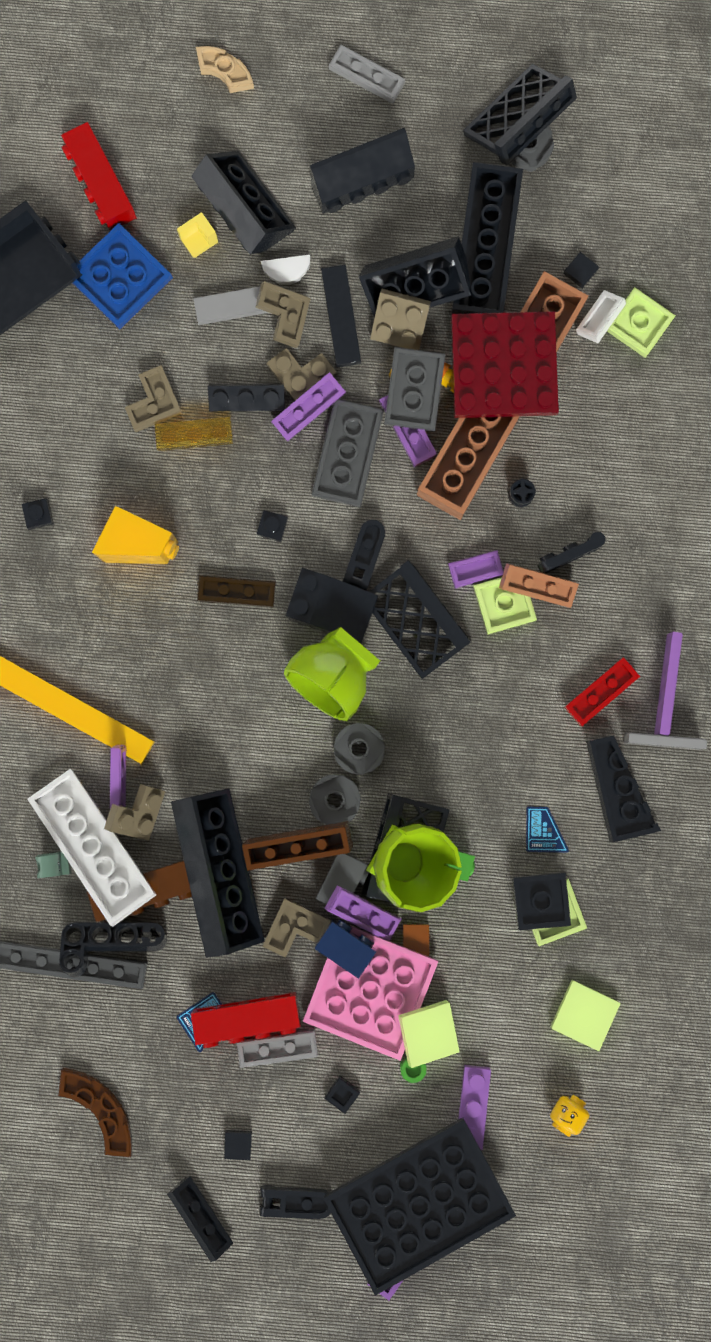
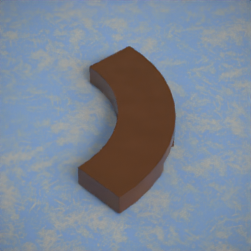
M62 1068L58 1096L80 1103L86 1109H90L95 1115L103 1133L104 1155L131 1158L133 1147L131 1128L127 1115L116 1096L94 1077L74 1069Z

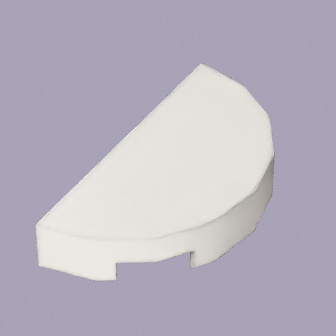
M310 255L261 261L264 274L271 280L276 281L279 285H291L299 282L307 270H309Z

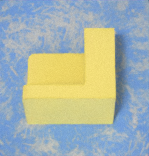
M202 212L177 228L180 240L193 258H196L218 243L215 230Z

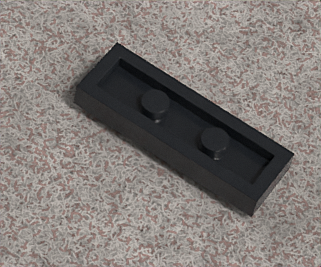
M284 383L209 384V412L284 411Z
M191 1176L185 1177L167 1193L210 1262L216 1261L234 1244Z

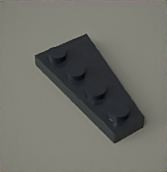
M614 735L586 741L609 841L614 843L661 831L658 823H655L650 813L651 809L647 801H644L638 789L640 787L636 779L632 777L628 769V763Z

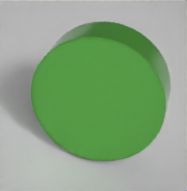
M407 1056L400 1065L402 1077L410 1083H417L426 1075V1064L411 1068L408 1065Z

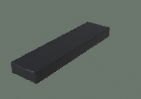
M346 265L321 268L336 367L361 364Z

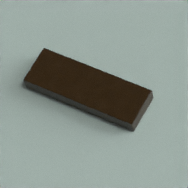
M200 575L197 601L274 608L276 581Z

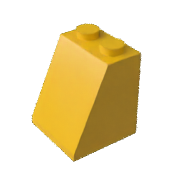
M115 506L92 553L106 563L168 564L170 559L173 560L176 557L179 546L177 545L178 540L171 532Z

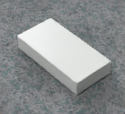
M604 290L577 327V334L599 343L626 305L625 298Z

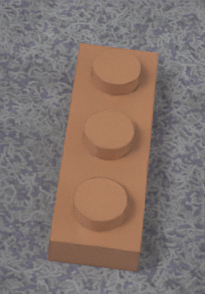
M506 563L499 588L571 608L579 583Z

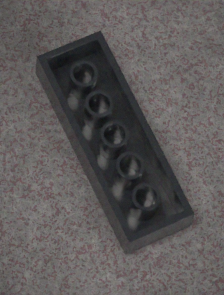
M473 162L461 240L467 259L472 294L471 296L453 301L451 316L452 314L504 313L523 169Z
M230 788L172 801L171 806L206 958L228 955L265 942L249 871L246 868L242 840Z

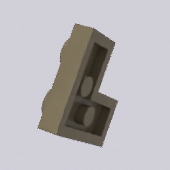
M263 281L255 308L278 316L273 336L274 341L294 348L299 346L311 298Z
M287 348L267 362L268 368L280 383H284V389L294 402L329 372L333 377L337 376V372L322 353L302 368Z
M162 365L138 375L148 398L125 407L135 432L182 413Z
M140 784L132 808L112 804L104 829L149 841L166 791Z
M284 898L262 947L286 958L296 934L317 943L332 920Z

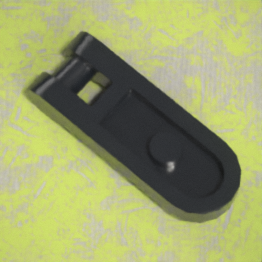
M372 519L363 523L343 582L360 587V589L366 591L385 538V527L378 520ZM356 568L365 571L363 578L354 575Z
M594 532L585 543L578 545L577 542H573L562 548L563 553L555 556L552 552L541 557V563L537 567L541 573L546 574L597 551L604 545L605 536L601 532Z
M263 1185L260 1187V1196L263 1198L262 1205L259 1207V1215L277 1218L323 1219L331 1214L323 1199L324 1195L329 1192L317 1188ZM273 1198L281 1199L280 1206L273 1205Z

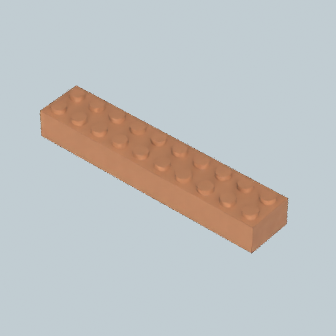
M544 271L521 312L555 311L556 352H558L584 307L588 295ZM520 416L459 418L418 488L417 496L461 520Z

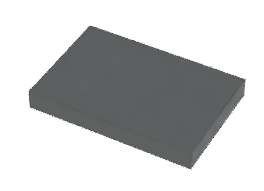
M395 347L384 425L435 432L445 353Z

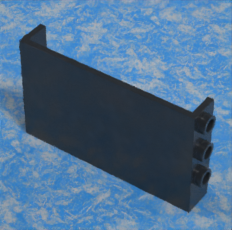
M26 200L0 218V335L82 276L77 267L81 263L72 251L68 253L65 251L64 248L67 245L58 233L56 235L51 233L53 227L45 216L40 219Z

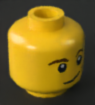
M574 1094L571 1098L561 1096L550 1113V1118L553 1121L552 1126L568 1137L571 1134H580L590 1116L589 1112L584 1108L586 1102Z

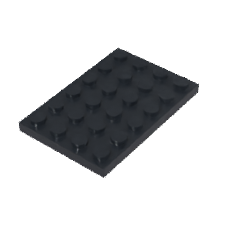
M464 1117L325 1194L323 1198L375 1296L516 1217L509 1200Z

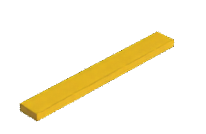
M0 656V686L111 748L115 745H125L126 756L143 764L155 741Z

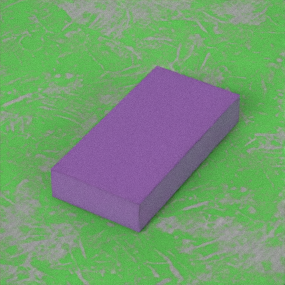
M497 550L448 563L454 589L503 575V568Z

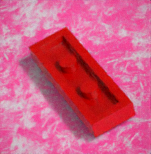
M623 657L564 708L582 727L640 678V675Z

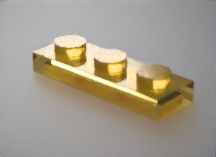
M230 417L154 424L158 451L233 444Z

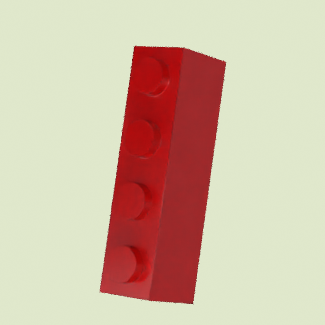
M86 122L62 134L61 137L65 145L61 146L68 161L73 159L76 166L72 169L78 181L84 180L87 188L83 190L90 204L96 203L98 209L95 210V213L101 225L106 223L111 231L118 223L123 226L136 219L133 207L89 123Z
M296 992L193 1009L191 1012L195 1045L203 1044V1048L215 1047L219 1045V1041L229 1040L230 1044L244 1041V1037L255 1036V1039L270 1037V1033L278 1031L281 1032V1035L295 1033L296 1028L301 1026Z

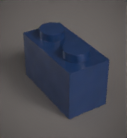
M341 919L338 922L332 920L314 949L359 979L376 953V948L373 947L375 942L363 934L358 937L352 933L353 927Z

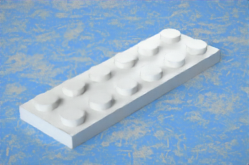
M69 769L28 798V801L110 926H115L156 896V893L117 835L104 829L107 820L72 769Z

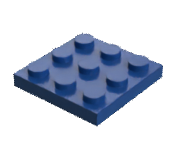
M118 223L79 261L81 264L77 267L82 276L72 284L120 330L173 277L162 264Z

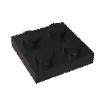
M565 872L512 877L517 928L519 931L571 926Z

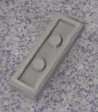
M343 45L339 46L329 63V70L392 104L405 84V78Z
M260 286L193 298L198 325L269 313L255 308Z
M626 733L624 734L623 741L625 744L697 750L707 748V740L702 738Z
M315 1029L296 1031L286 1035L275 1034L263 1039L247 1038L237 1043L240 1068L318 1057Z

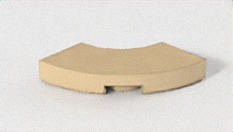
M211 46L196 47L201 75H213L220 78L227 85L230 93L254 89L252 77L240 59H236L221 48Z

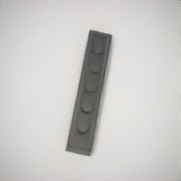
M0 940V969L136 989L144 988L148 962L88 953L87 969L84 974L79 977H70L60 967V949ZM71 958L68 961L67 968H76L80 962L79 958Z

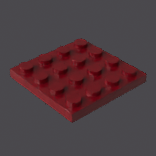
M555 311L452 314L454 418L558 415Z

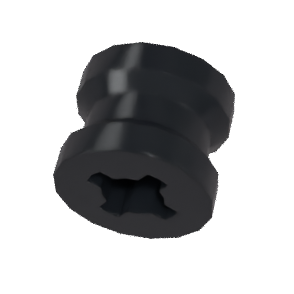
M527 479L515 481L508 492L509 501L515 507L523 508L528 506L535 496V486Z

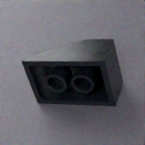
M302 568L285 616L292 622L326 633L341 627L362 644L378 595L330 576Z

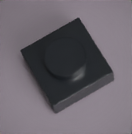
M47 498L21 504L28 530L54 524Z
M263 510L257 536L282 542L288 517Z

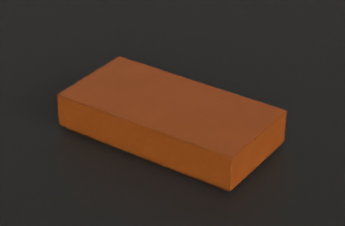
M403 924V947L430 957L429 924Z

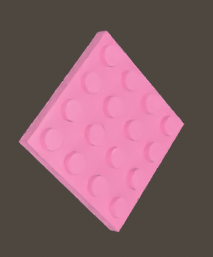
M352 926V933L358 937L363 934L375 942L373 945L376 948L375 955L359 979L327 958L303 1022L401 1061L405 1046L398 1015L421 1008L438 960Z

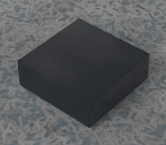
M580 252L564 270L563 274L583 289L600 267Z
M339 1075L325 1094L324 1099L346 1114L361 1093V1090Z
M226 1130L224 1159L251 1160L252 1131Z

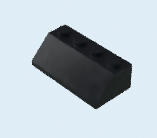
M405 128L310 165L311 188L322 214L327 212L335 213L349 203H360L367 196L374 193L376 195L382 194L394 185H405L414 178L415 164Z
M239 151L206 154L191 177L198 185L199 190L205 194L213 208L226 222L227 227L235 234L242 247L250 255L267 251L296 229V226Z
M459 236L365 265L359 275L374 319L381 289L431 301L430 307L468 297L472 294L467 259Z

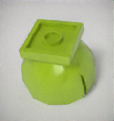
M340 627L326 634L320 643L304 646L298 651L286 666L284 676L303 698L319 710L335 719L348 721L356 713L365 696L366 672L375 669L380 660Z
M412 824L401 828L392 825L384 840L379 844L378 850L366 871L376 877L377 886L393 905L415 912H424L442 906L456 891L462 871L447 864L455 865L458 868L462 866L458 848L441 830L422 824Z

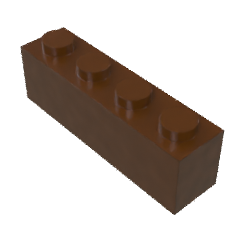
M346 821L249 838L242 844L248 871L350 853L353 848L349 822Z
M184 860L143 873L156 896L132 912L130 916L145 912L144 907L154 904L155 908L170 904L169 899L179 896V900L192 897ZM87 892L96 922L104 920V923H108L89 892Z

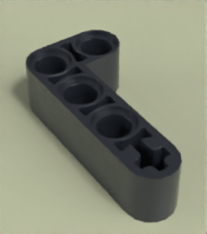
M101 922L69 923L63 928L61 934L60 967L70 977H79L87 969L88 951H160L167 943V935L162 926L157 923H117L113 927L109 923ZM102 931L108 932V937L104 942H96L95 939L98 933ZM130 931L135 934L131 942H122L124 933ZM73 932H81L82 935L79 941L74 943L69 941L70 935ZM153 932H157L159 935L155 942H151L150 938H148L153 937ZM71 958H79L80 962L76 968H67L68 961Z

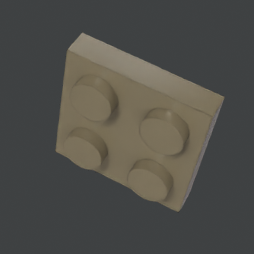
M381 289L370 339L402 348L419 350L431 301Z

